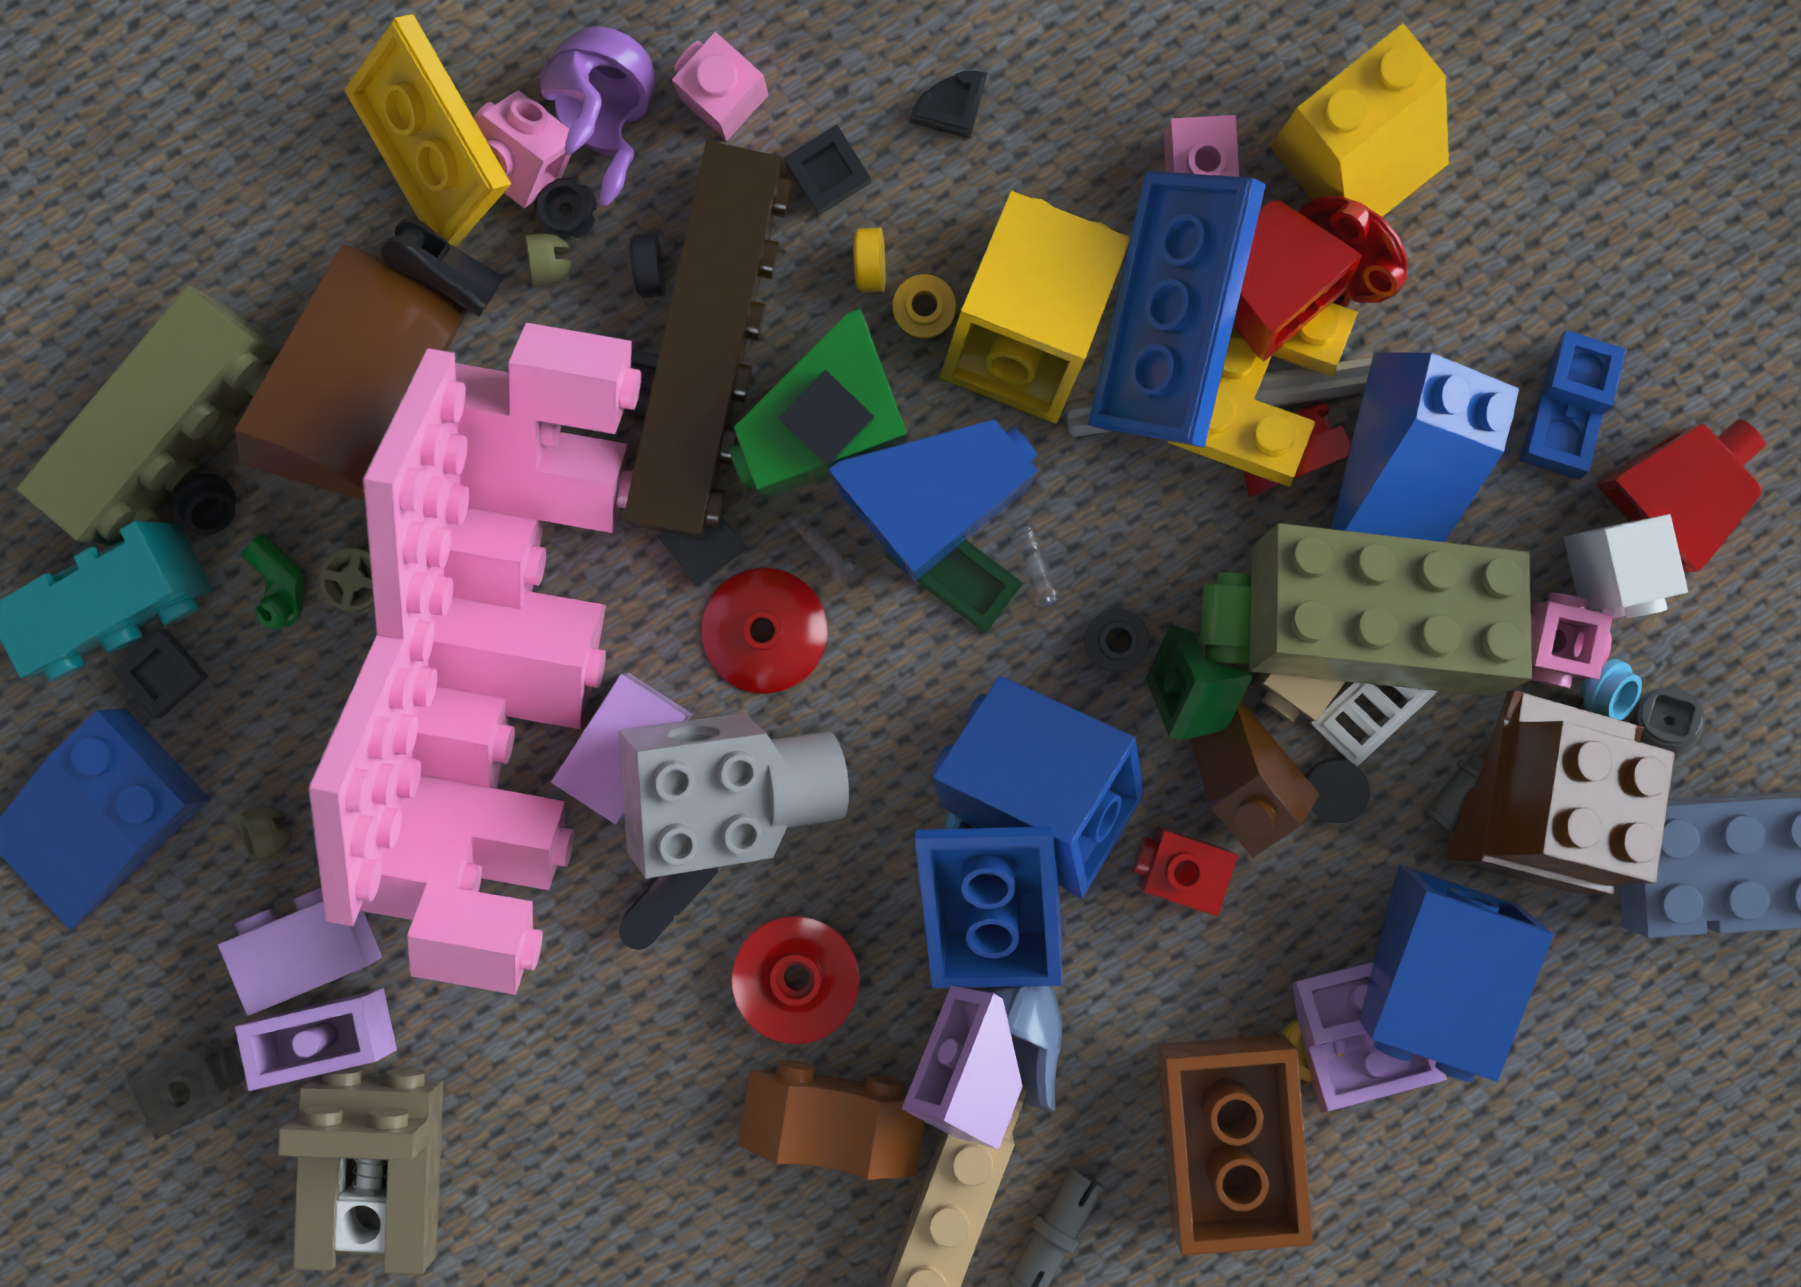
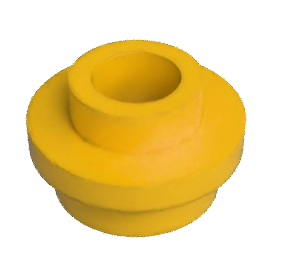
M929 274L915 275L905 280L897 289L893 299V314L898 326L906 334L919 339L934 338L944 333L953 322L956 313L955 296L949 285L942 279ZM920 295L931 296L937 304L935 312L929 316L916 314L912 308L915 298Z

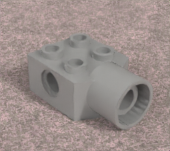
M745 713L618 730L627 854L646 879L770 859L774 857L787 828L842 820L847 813L849 783L846 763L840 744L835 735L830 731L770 739L768 734Z

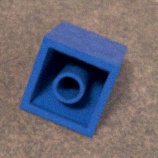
M993 419L845 459L829 469V473L836 491L885 550L894 558L909 579L915 583L922 575L954 551L963 541L971 537L1028 490L1038 470L1032 463L1037 454L1022 433L1014 426L1004 431L998 422Z
M1000 675L987 694L981 693L974 700L967 715L965 729L954 745L948 744L942 749L933 769V780L942 807L975 829L1052 827L1059 885L1082 899L1144 797L1136 737Z
M1400 864L1392 886L1359 1021L1370 1038L1375 1040L1373 1046L1386 1055L1404 1061H1411L1413 1054L1436 1061L1435 1067L1439 1071L1455 1079L1473 1082L1475 1075L1498 1082L1554 934L1517 903Z

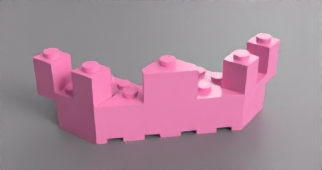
M526 323L509 360V372L455 363V353L427 348L364 477L377 636L309 786L326 922L354 926L359 911L413 920L407 935L410 976L516 995L524 969L534 971L537 966L543 933L541 930L533 929V901L479 892L482 878L550 890L557 866L567 867L570 861L574 843V829L565 828V801L499 790L497 787L501 764L509 762L514 745L515 728L514 726H509L510 717L580 730L584 729L591 688H599L602 681L606 652L598 648L606 605L532 592L533 585H540L545 569L546 549L540 547L544 521L613 533L621 508H626L633 471L627 470L628 444L560 431L561 425L610 434L616 433L624 408L635 409L640 391L641 371L631 369L632 341Z

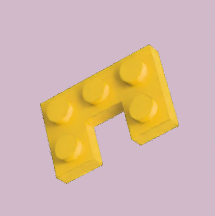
M1331 303L1264 362L1256 356L1233 326L1205 448L1170 441L1168 443L1290 487L1316 421L1255 400L1272 356L1333 377L1358 312Z

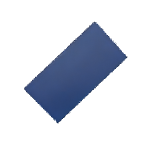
M1159 171L1145 172L1088 426L1205 448L1266 184L1254 178Z

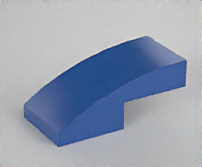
M1568 330L1561 334L1540 390L1519 461L1578 480L1589 473L1602 416L1613 407L1627 349Z

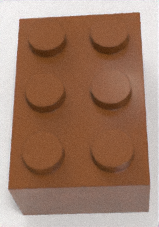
M1283 1034L1157 1044L1171 1226L1173 1237L1182 1256L1312 1246L1313 1236L1297 1048Z

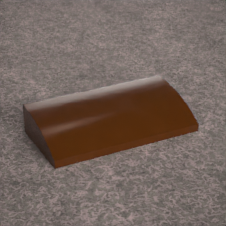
M342 244L234 430L240 464L365 501L364 477L427 348L447 352L464 318L465 308L435 291L427 284L392 269L386 264L384 259Z

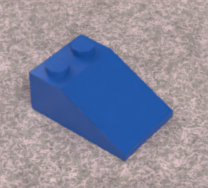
M1373 352L1331 529L1445 542L1505 450L1519 388L1434 353Z
M126 708L97 710L49 754L0 816V856L70 930L75 928L211 799Z
M1052 827L916 830L915 845L932 988H950L951 985L962 988L1062 986L1061 906Z

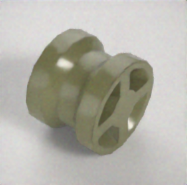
M344 548L334 552L324 561L320 571L319 586L324 598L332 606L343 611L371 612L375 610L370 550ZM363 564H364V569H363V570L367 573V575H368L369 578H366L365 573L361 570ZM365 587L366 589L362 592H359L358 597L356 598V593L358 591H361Z

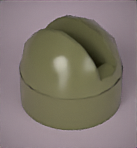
M546 233L525 235L532 286L552 284L561 281L569 274L573 262L567 259H555V255L565 254L571 250L564 239L557 235Z
M261 807L238 814L241 837L253 862L274 856L288 845L292 834L291 829L277 830L275 824L287 819L283 812L272 807Z

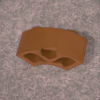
M794 1060L777 1061L776 1070H750L738 1146L775 1164H801L825 1167L850 1173L866 1180L916 1177L925 1121L902 1110L908 1094L903 1092V1081L881 1075L866 1076L865 1082L814 1074L815 1067L813 1065Z

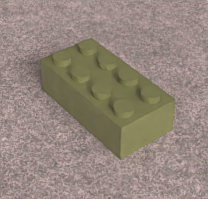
M187 285L24 478L16 490L76 541L113 546L124 540L120 529L134 521L159 522L160 517L156 514L157 510L183 481L200 473V467L197 463L211 446L219 447L235 434L234 430L241 420L238 414L256 394L281 349L230 306Z
M1278 523L1251 547L1250 672L1497 697L1532 679L1529 552Z

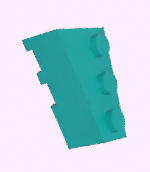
M134 521L120 529L124 538L123 541L99 553L96 547L88 548L74 556L77 564L53 576L50 573L43 574L0 600V640L19 677L28 678L46 675L49 682L58 681L85 668L86 664L82 657L100 647H103L106 654H110L138 642L143 638L138 628L160 618L165 626L197 612L199 607L195 600L213 590L181 526L177 523Z

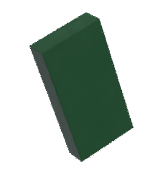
M967 540L963 541L954 551L916 581L985 634L1024 584ZM888 553L885 556V558L902 570V568L897 564L894 558Z

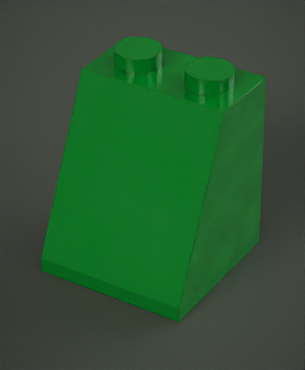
M861 309L847 313L734 426L739 444L729 447V452L742 485L745 484L747 490L756 487L759 493L765 499L830 476L829 469L839 461L907 443L905 426ZM825 369L875 418L829 467L779 420V417Z

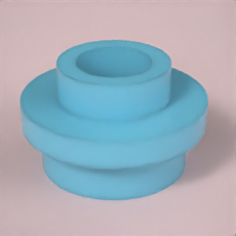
M1619 659L1607 661L1602 668L1600 679H1585L1583 682L1581 696L1584 699V710L1623 720L1631 713L1639 700L1642 690L1641 678L1632 673L1629 664Z

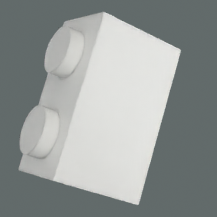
M1670 514L1624 522L1564 536L1577 597L1589 600L1587 610L1602 609L1603 613L1613 615V618L1626 616V618L1639 617L1667 610L1665 598L1688 593Z

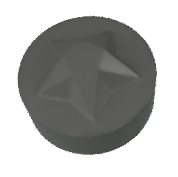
M1660 688L1650 692L1643 698L1636 711L1634 724L1645 727L1640 739L1642 743L1680 754L1690 749L1696 743L1704 728L1705 715L1700 703L1691 694L1677 688Z

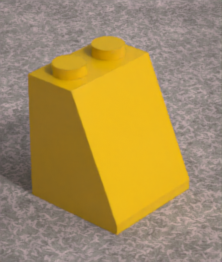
M1402 23L1299 105L1269 147L1312 200L1322 196L1339 195L1361 202L1383 217L1449 164L1446 75L1405 24Z
M1011 190L960 312L939 378L1057 424L1089 351L1128 248L1130 237L1112 230L1103 223L1088 221L1055 208L1044 200L1030 198Z

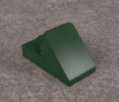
M1170 624L1145 679L1168 736L1182 741L1226 729L1233 719L1252 676L1246 671L1206 659L1193 631Z

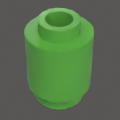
M1217 572L1216 584H1203L1199 644L1205 645L1206 659L1214 662L1250 664L1251 574Z

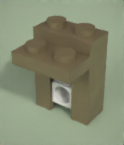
M351 1067L316 1076L300 1088L299 1114L279 1129L278 1156H297L293 1269L332 1271L336 1267V1255L366 1254L384 1255V1273L423 1274L437 1256L443 1080H426L424 1070L413 1068L386 1071V1078L361 1077L362 1069L359 1067ZM352 1159H354L355 1162H357V1166L353 1169V1171ZM383 1160H388L387 1176L383 1174V1166L387 1165V1162H383ZM352 1172L356 1175V1179L352 1182L353 1186H351ZM386 1177H387V1188L382 1185V1183H383V1178H386ZM364 1205L372 1208L380 1218V1229L373 1230L364 1227L356 1216V1206Z

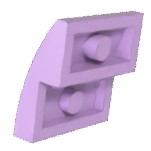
M1374 962L1293 983L1302 1044L1321 1114L1447 1080L1446 1074L1435 1067L1436 1061L1413 1054L1411 1061H1404L1386 1055L1373 1046L1375 1040L1370 1038L1359 1020Z

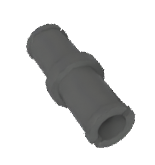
M1070 1166L1065 1180L1044 1215H1036L1031 1224L1035 1232L1012 1272H1009L1006 1277L1014 1287L1049 1286L1068 1251L1075 1253L1079 1247L1081 1239L1077 1235L1098 1198L1106 1190L1104 1185L1087 1174L1083 1176L1079 1169Z

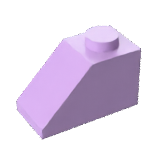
M951 985L902 1110L955 1138L998 1150L1023 1087L1002 998L993 993Z

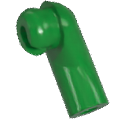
M261 534L245 547L241 555L266 579L264 597L261 599L260 605L256 606V616L264 627L276 630L293 625L302 614L305 577L303 571L266 534Z

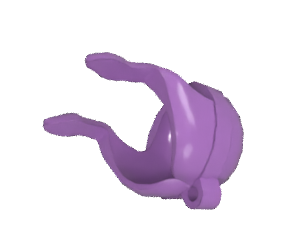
M592 26L579 30L559 45L549 61L545 63L536 82L541 88L543 98L550 101L555 100L557 120L570 129L565 143V153L567 155L574 153L584 145L587 148L613 158L611 165L604 175L599 198V205L605 206L610 204L621 192L626 179V171L634 158L633 148L622 138V126L625 122L637 121L647 113L656 82L650 56L638 42L618 30L602 26Z

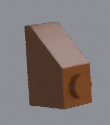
M1242 700L1226 729L1190 738L1212 810L1252 858L1302 826L1320 794Z

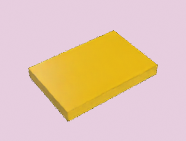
M414 15L395 17L349 81L344 91L418 219L450 245L456 247L507 190L511 183Z

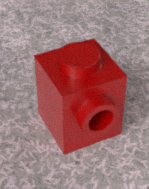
M1157 826L1153 839L1146 836L1142 837L1136 851L1132 872L1140 875L1137 885L1143 892L1218 917L1238 855L1227 848Z

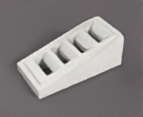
M1347 682L1334 696L1317 721L1311 720L1309 724L1346 760L1358 766L1431 699L1437 691L1393 686L1403 696L1397 704H1394L1375 684ZM1363 694L1385 715L1378 724L1354 702L1359 695ZM1342 711L1367 734L1360 742L1354 739L1335 720Z

